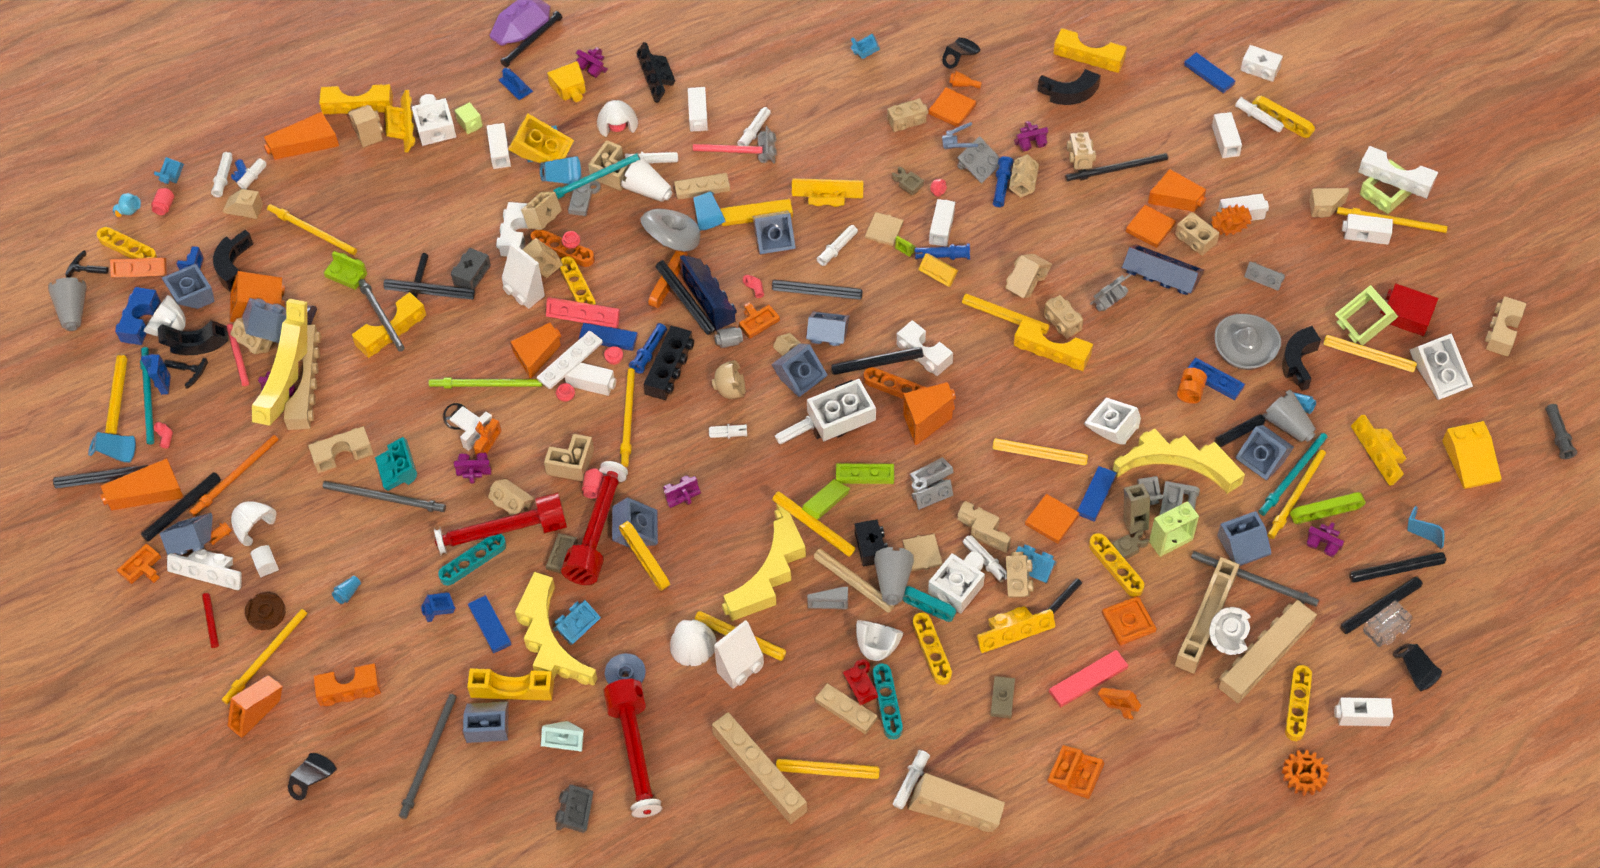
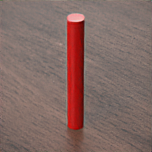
M204 593L202 599L211 648L219 647L211 597L209 593Z

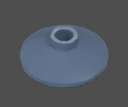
M633 654L617 655L607 663L605 668V678L608 684L622 679H635L642 683L646 674L644 663ZM624 674H629L628 677H622Z

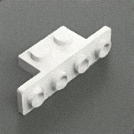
M591 331L587 332L539 374L537 380L548 389L553 388L603 343L602 339Z
M205 549L194 551L188 557L172 553L167 556L168 572L235 590L241 589L242 573L229 569L233 565V558L209 552Z

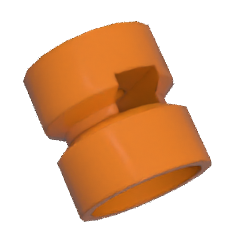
M1197 368L1185 369L1177 391L1178 398L1189 404L1200 402L1207 380L1206 373Z

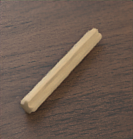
M818 549L815 552L814 558L886 612L893 610L895 606L884 602L881 592L822 549Z

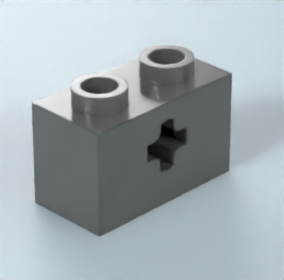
M469 248L462 255L458 265L452 269L451 277L453 284L457 287L475 290L491 266L489 255Z

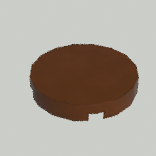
M271 592L257 594L255 598L247 602L245 607V617L249 625L258 630H270L278 626L286 614V607L282 599L277 594Z

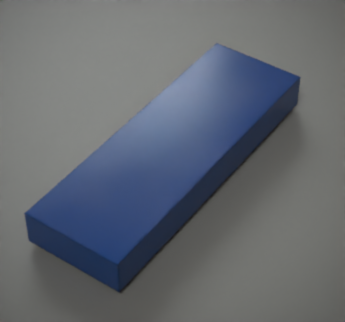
M1197 52L1184 63V66L1222 93H1225L1235 85L1236 80Z
M583 323L579 339H581L587 332L591 331L602 339V346L619 347L620 349L633 351L638 337L637 332Z
M1196 357L1188 367L1204 371L1207 375L1205 385L1234 401L1245 386L1241 381Z
M1098 466L1077 510L1079 516L1095 522L1116 478V472Z
M486 595L468 603V607L493 654L512 645Z

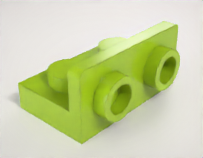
M333 251V261L325 270L324 276L356 290L359 286V280L364 279L367 275L364 263L359 259L350 258L344 253Z

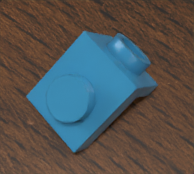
M873 33L858 42L854 37L851 38L853 44L851 46L852 51L862 59L880 50Z
M166 157L160 173L155 171L154 175L158 176L159 181L169 184V182L177 184L184 164Z

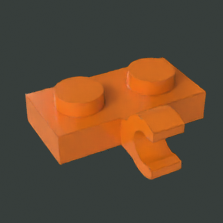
M749 302L744 305V314L747 318L739 322V327L751 339L779 322L780 316L770 305L756 311Z
M492 418L485 427L479 421L475 427V430L481 435L480 439H477L474 443L476 458L478 453L488 454L501 433L498 420Z
M146 543L121 565L117 572L130 584H133L143 574L151 582L155 583L160 577L152 566L161 556Z
M1101 688L1098 692L1108 708L1120 709L1125 719L1133 720L1131 711L1138 712L1142 706L1137 700V696L1129 690Z

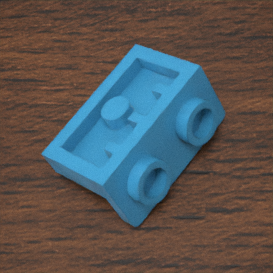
M1024 545V547L1018 546L1016 552H1023V555H1027L1028 559L1032 560L1033 570L1029 572V576L1047 583L1054 565L1056 566L1057 564L1053 560L1054 556L1045 552L1042 555L1035 553L1036 549L1028 545Z
M586 600L581 603L578 601L569 608L571 612L566 617L561 615L554 622L556 624L553 628L554 632L558 631L570 645L576 642L601 618Z

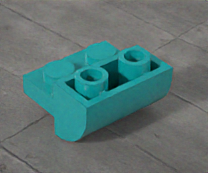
M402 437L387 445L388 450L375 457L383 487L387 491L402 483L409 485L417 477L408 441Z

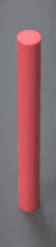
M693 144V151L763 153V147Z
M228 324L227 331L242 386H248L249 380L239 343L236 341V338L230 335L233 324Z

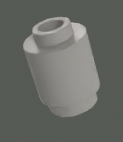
M736 327L717 330V334L714 335L715 343L720 348L739 345V343L743 342L742 331Z

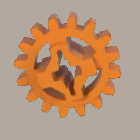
M1236 204L1234 207L1229 205L1227 208H1221L1222 211L1216 212V216H1212L1213 221H1211L1212 227L1219 232V235L1225 233V236H1227L1229 233L1235 235L1237 232H1242V228L1247 229V225L1251 224L1252 216L1248 208H1245L1244 205L1239 207Z
M1298 750L1295 756L1290 754L1288 760H1285L1283 764L1285 767L1282 769V773L1285 774L1283 781H1289L1287 787H1294V793L1301 790L1303 796L1306 795L1307 791L1314 795L1316 790L1321 792L1323 786H1326L1329 772L1326 771L1328 765H1322L1323 757L1317 759L1316 752L1309 755L1308 750H1305L1304 754H1301Z

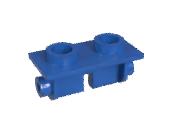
M510 68L502 70L503 77L499 81L518 100L533 92Z

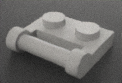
M1165 481L1160 515L1181 505L1183 494H1188V502L1195 510L1196 499L1199 496L1200 489L1195 486Z

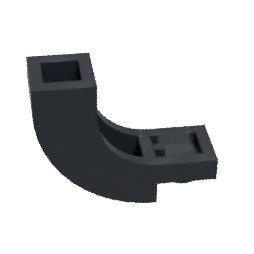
M1085 69L1077 80L1069 83L1058 82L1041 75L1038 79L1037 91L1049 95L1050 102L1054 104H1079L1095 94L1100 86L1101 75Z
M246 230L237 234L232 240L226 236L218 244L214 252L213 265L220 283L229 292L232 289L237 272L240 271L233 265L234 261L253 245L251 235Z
M212 320L203 328L195 331H180L162 324L158 327V338L160 344L170 347V353L191 356L209 353L222 347L228 342V331L226 325Z
M1313 326L1299 330L1289 339L1282 359V369L1285 378L1293 377L1294 383L1300 387L1301 391L1309 389L1312 379L1301 358L1306 354L1318 351L1321 342Z

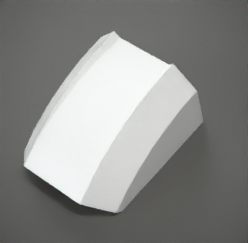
M1105 398L1087 418L1084 425L1112 442L1126 444V441L1139 428L1141 417L1137 407Z

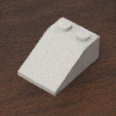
M512 243L502 275L503 290L508 295L514 296L520 305H525L529 309L545 296L539 263Z
M1452 333L1410 349L1413 360L1417 362V369L1438 400L1473 387Z
M746 620L714 645L717 673L732 689L744 684L751 674L759 672L764 665L763 654Z

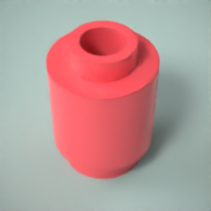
M167 188L157 190L151 204L152 211L155 214L165 215L169 211L174 200V194L171 190Z
M592 468L584 473L582 491L583 495L590 499L597 498L604 476L598 469Z

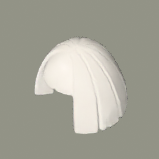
M612 100L607 102L599 112L597 128L603 136L607 137L609 124L621 125L627 122L629 130L634 132L638 127V119L634 110L628 104L620 100Z
M167 295L153 314V317L149 320L144 332L158 336V327L162 324L183 331L186 324L185 315L171 296Z
M248 501L236 506L232 512L231 523L239 541L244 546H250L253 539L248 535V532L253 527V524L261 518L268 524H274L277 513L272 507L258 502Z
M1227 607L1217 612L1211 621L1209 629L1213 645L1220 652H1225L1228 655H1236L1246 651L1247 645L1244 639L1250 631L1247 619L1251 616L1243 609L1237 607Z
M694 619L692 621L683 620L676 626L671 637L670 652L678 663L680 662L684 666H698L701 663H705L714 654L716 637L706 624Z
M858 620L856 624L859 648L867 659L874 661L887 658L895 650L904 633L901 630L889 626L885 627V625L878 623L873 624L869 621Z

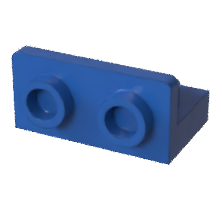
M160 355L141 356V361L149 377L154 381L155 387L158 388L161 395L169 394L171 375Z

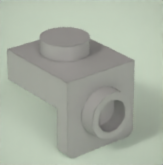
M1158 476L1137 479V484L1143 483L1150 495V505L1159 504V500L1163 499L1164 496L1160 493Z

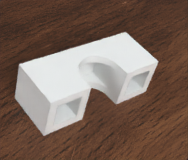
M508 202L507 209H504V223L500 225L501 236L497 238V248L500 250L501 256H508L512 243L520 249L525 247L523 232H516V230L529 229L521 211L527 203Z
M912 320L897 333L896 344L901 350L922 347L924 357L913 360L920 362L928 372L938 376L953 363V352L941 342L933 347L923 346L926 331Z

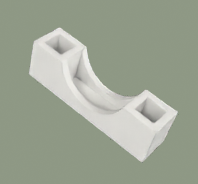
M1371 146L1366 151L1358 171L1366 176L1426 199L1438 174L1437 171L1424 166L1409 171L1400 170L1390 164L1387 159V152Z

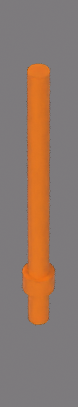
M276 435L271 436L207 495L204 494L199 499V502L189 510V513L195 517L204 507H209L213 503L212 500L279 441Z

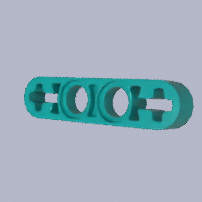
M502 534L487 537L443 566L438 572L440 582L443 585L450 586L503 552L506 548L505 537ZM480 550L486 552L485 556L481 558L476 557L475 554ZM463 561L470 563L467 568H460L459 564ZM446 573L449 574V575L451 574V577L448 578L447 576L445 577L444 575H445Z
M880 663L873 669V680L878 694L877 700L885 736L891 740H896L901 737L903 732L899 705L891 669L887 664ZM879 671H883L885 674V682H882ZM883 688H888L892 693L889 696H883L880 691ZM891 706L895 709V713L888 715L884 712V709ZM894 720V727L896 729V732H892V730L890 729V721Z

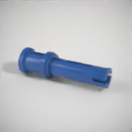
M1007 156L999 158V169L996 171L997 184L993 205L998 208L1004 206L1007 184L1011 178V167H1013L1014 160Z
M970 243L960 246L951 244L950 247H915V253L923 252L922 254H915V259H923L925 254L928 253L936 258L950 257L952 260H955V258H967V260H970Z
M661 323L656 325L643 348L638 349L636 352L637 356L629 363V367L635 369L636 373L642 374L645 371L647 362L652 360L653 351L667 331L665 325Z

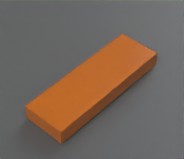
M166 258L110 259L111 278L167 276Z

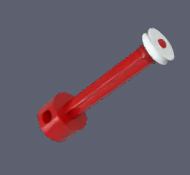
M605 461L600 465L599 471L604 476L581 545H573L567 550L561 573L566 579L576 584L593 585L598 581L604 558L596 548L616 487L619 482L625 481L628 475L626 467L617 462Z
M559 493L535 498L537 509L448 531L444 535L441 527L439 530L434 528L435 544L438 546L440 555L442 556V553L447 554L446 546L448 545L454 547L455 545L540 523L542 524L544 534L567 528Z
M635 679L617 680L605 686L603 691L608 716L621 719L636 795L635 800L637 801L630 808L633 811L632 816L650 817L661 812L662 806H660V800L652 799L654 795L651 792L636 717L646 708L642 684Z

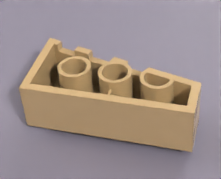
M925 773L914 787L908 810L976 827L985 832H993L999 826L1005 802Z

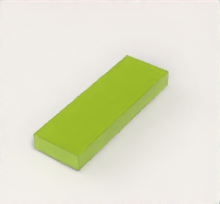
M836 463V481L842 484H894V464Z
M833 479L803 505L802 510L819 519L849 493L850 488Z

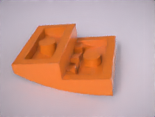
M1063 745L1049 775L1048 782L1072 794L1090 799L1104 766L1103 759L1084 755L1080 749Z

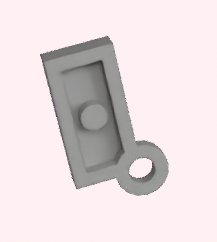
M592 181L573 190L568 209L569 214L587 216L592 194L598 193L601 189L598 181Z
M942 457L911 473L910 478L913 481V491L920 492L925 490L929 485L954 473L953 467Z

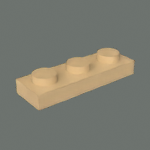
M727 173L674 182L677 200L697 197L710 191L714 194L730 191Z
M828 683L815 698L816 703L864 734H867L878 719L876 714L862 705L860 706L859 703Z

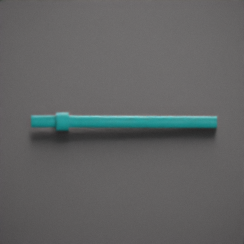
M636 153L569 185L560 186L554 189L553 192L556 193L557 199H560L566 193L640 160V157Z
M141 348V356H148L149 348ZM140 360V369L143 373L146 443L152 445L154 444L151 377H149L145 366Z
M1325 433L1319 435L1276 490L1267 496L1266 502L1258 511L1261 515L1265 516L1270 508L1279 502V497L1328 438Z

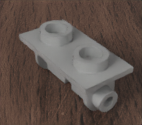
M766 126V131H761L758 134V147H763V153L758 154V159L761 163H766L770 159L775 163V156L777 155L775 148L776 135L774 132H771L768 126Z
M1251 261L1244 276L1278 291L1285 279L1282 272H1276L1257 264V262Z
M941 479L931 484L930 488L920 492L914 491L911 496L914 501L916 500L918 510L953 496L951 480Z

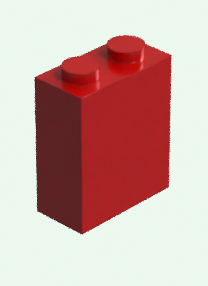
M1395 283L1393 290L1389 289L1385 300H1388L1387 304L1398 317L1389 325L1424 336L1439 298ZM1382 310L1380 311V314L1386 315Z

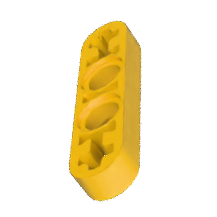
M1257 96L1252 102L1253 105H1257V108L1283 123L1285 128L1303 138H1309L1315 131V127L1310 121L1264 96Z
M103 227L97 231V238L102 245L131 259L145 258V256H147L146 258H158L153 248L116 230ZM120 240L124 241L122 245H115ZM134 247L139 248L136 252H130V249Z
M563 257L561 259L563 265L560 267V272L575 302L584 303L587 300L588 304L596 305L595 299L575 260L571 257ZM566 264L570 266L571 271H568L567 266H565ZM574 276L579 278V280L576 282H571L569 280L571 277ZM579 290L586 291V293L583 295L576 294V292Z
M629 521L619 526L621 534L656 587L662 591L670 586L668 578Z
M1103 534L1092 535L1089 548L1128 595L1132 597L1140 596L1144 590V582ZM1095 541H1096L1097 543L1102 542V545H1101V546H1100L1099 544L1095 545ZM1112 554L1116 560L1112 562L1107 561L1105 556ZM1125 569L1128 574L1121 576L1117 573V570ZM1132 584H1133L1134 586H1137V585H1138V586H1139L1138 589H1137V588H1133V589H1132V588H1131Z
M918 613L913 618V629L933 679L939 685H946L952 678L951 667L930 616L926 613ZM919 620L925 622V631H923V627L921 623H919ZM926 636H931L934 638V642L926 644L923 639ZM933 653H937L941 656V659L933 661L930 656ZM940 666H942V672L946 674L945 678H943L942 675H939Z
M1299 665L1294 669L1291 679L1285 735L1291 741L1301 740L1306 731L1312 671L1304 665ZM1300 673H1304L1305 676L1303 684L1299 683ZM1302 690L1305 693V697L1298 698L1295 696L1294 691ZM1292 709H1301L1303 715L1295 716L1292 713ZM1295 723H1298L1297 734H1294L1292 730Z

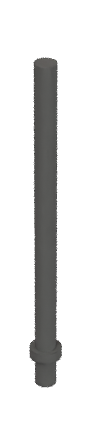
M364 279L359 280L361 292L366 295L399 352L403 351L405 347L372 293V287Z
M328 481L323 482V489L428 509L429 512H445L446 505L436 503L434 500L424 501Z
M1193 551L1191 556L1192 559L1215 568L1219 560ZM1238 569V577L1297 599L1302 604L1307 603L1315 607L1318 605L1319 599L1309 596L1307 592L1301 593L1245 570Z
M449 694L407 797L401 803L403 806L399 817L402 819H407L410 809H413L415 805V797L457 696L454 694Z

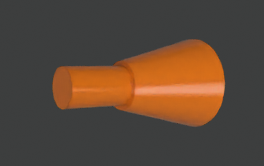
M955 70V73H951L949 83H952L951 87L971 86L980 89L982 82L972 80Z

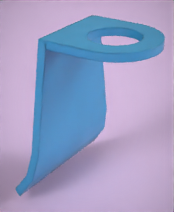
M578 156L542 162L540 164L541 180L571 184L580 180L581 164Z
M711 191L693 198L700 231L713 228L725 222V218L713 196L714 193Z
M97 432L90 443L88 455L92 456L95 451H98L116 460L130 463L136 449L135 437Z
M1415 506L1408 520L1407 531L1432 541L1442 549L1445 537L1444 530L1436 524L1416 520L1418 506Z

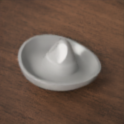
M652 209L645 212L640 218L645 230L663 246L679 251H690L695 249L700 243L701 233L697 223L683 213L668 209Z
M1235 314L1228 316L1218 324L1215 330V344L1219 354L1228 364L1238 369L1253 370L1267 365L1275 358L1281 347V337L1275 326L1255 315Z

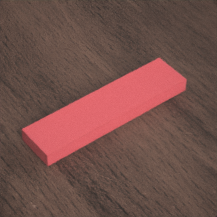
M551 297L547 298L546 317L618 328L620 309Z
M1115 650L1049 689V693L1061 708L1128 669V664L1119 652Z

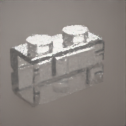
M1394 601L1365 623L1363 632L1378 647L1385 643L1389 645L1396 639L1395 635L1399 632L1404 634L1409 630L1412 615L1406 609H1403V606L1398 601Z

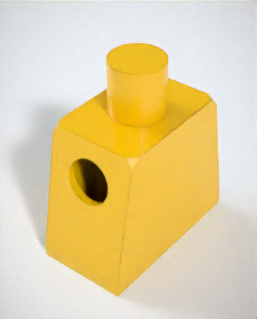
M577 61L547 72L549 85L562 100L571 98L574 102L582 100V94L586 90Z

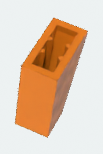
M1169 169L1150 191L1148 203L1194 212L1205 203L1206 189Z
M550 322L511 341L512 351L529 378H532L561 346L559 339L561 334L558 328H554Z
M268 675L233 696L230 702L227 727L241 738L244 737L280 702L283 686Z

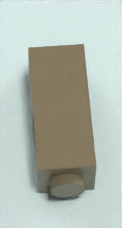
M1144 484L1125 487L1123 521L1129 533L1133 534L1138 531L1149 530L1150 495Z

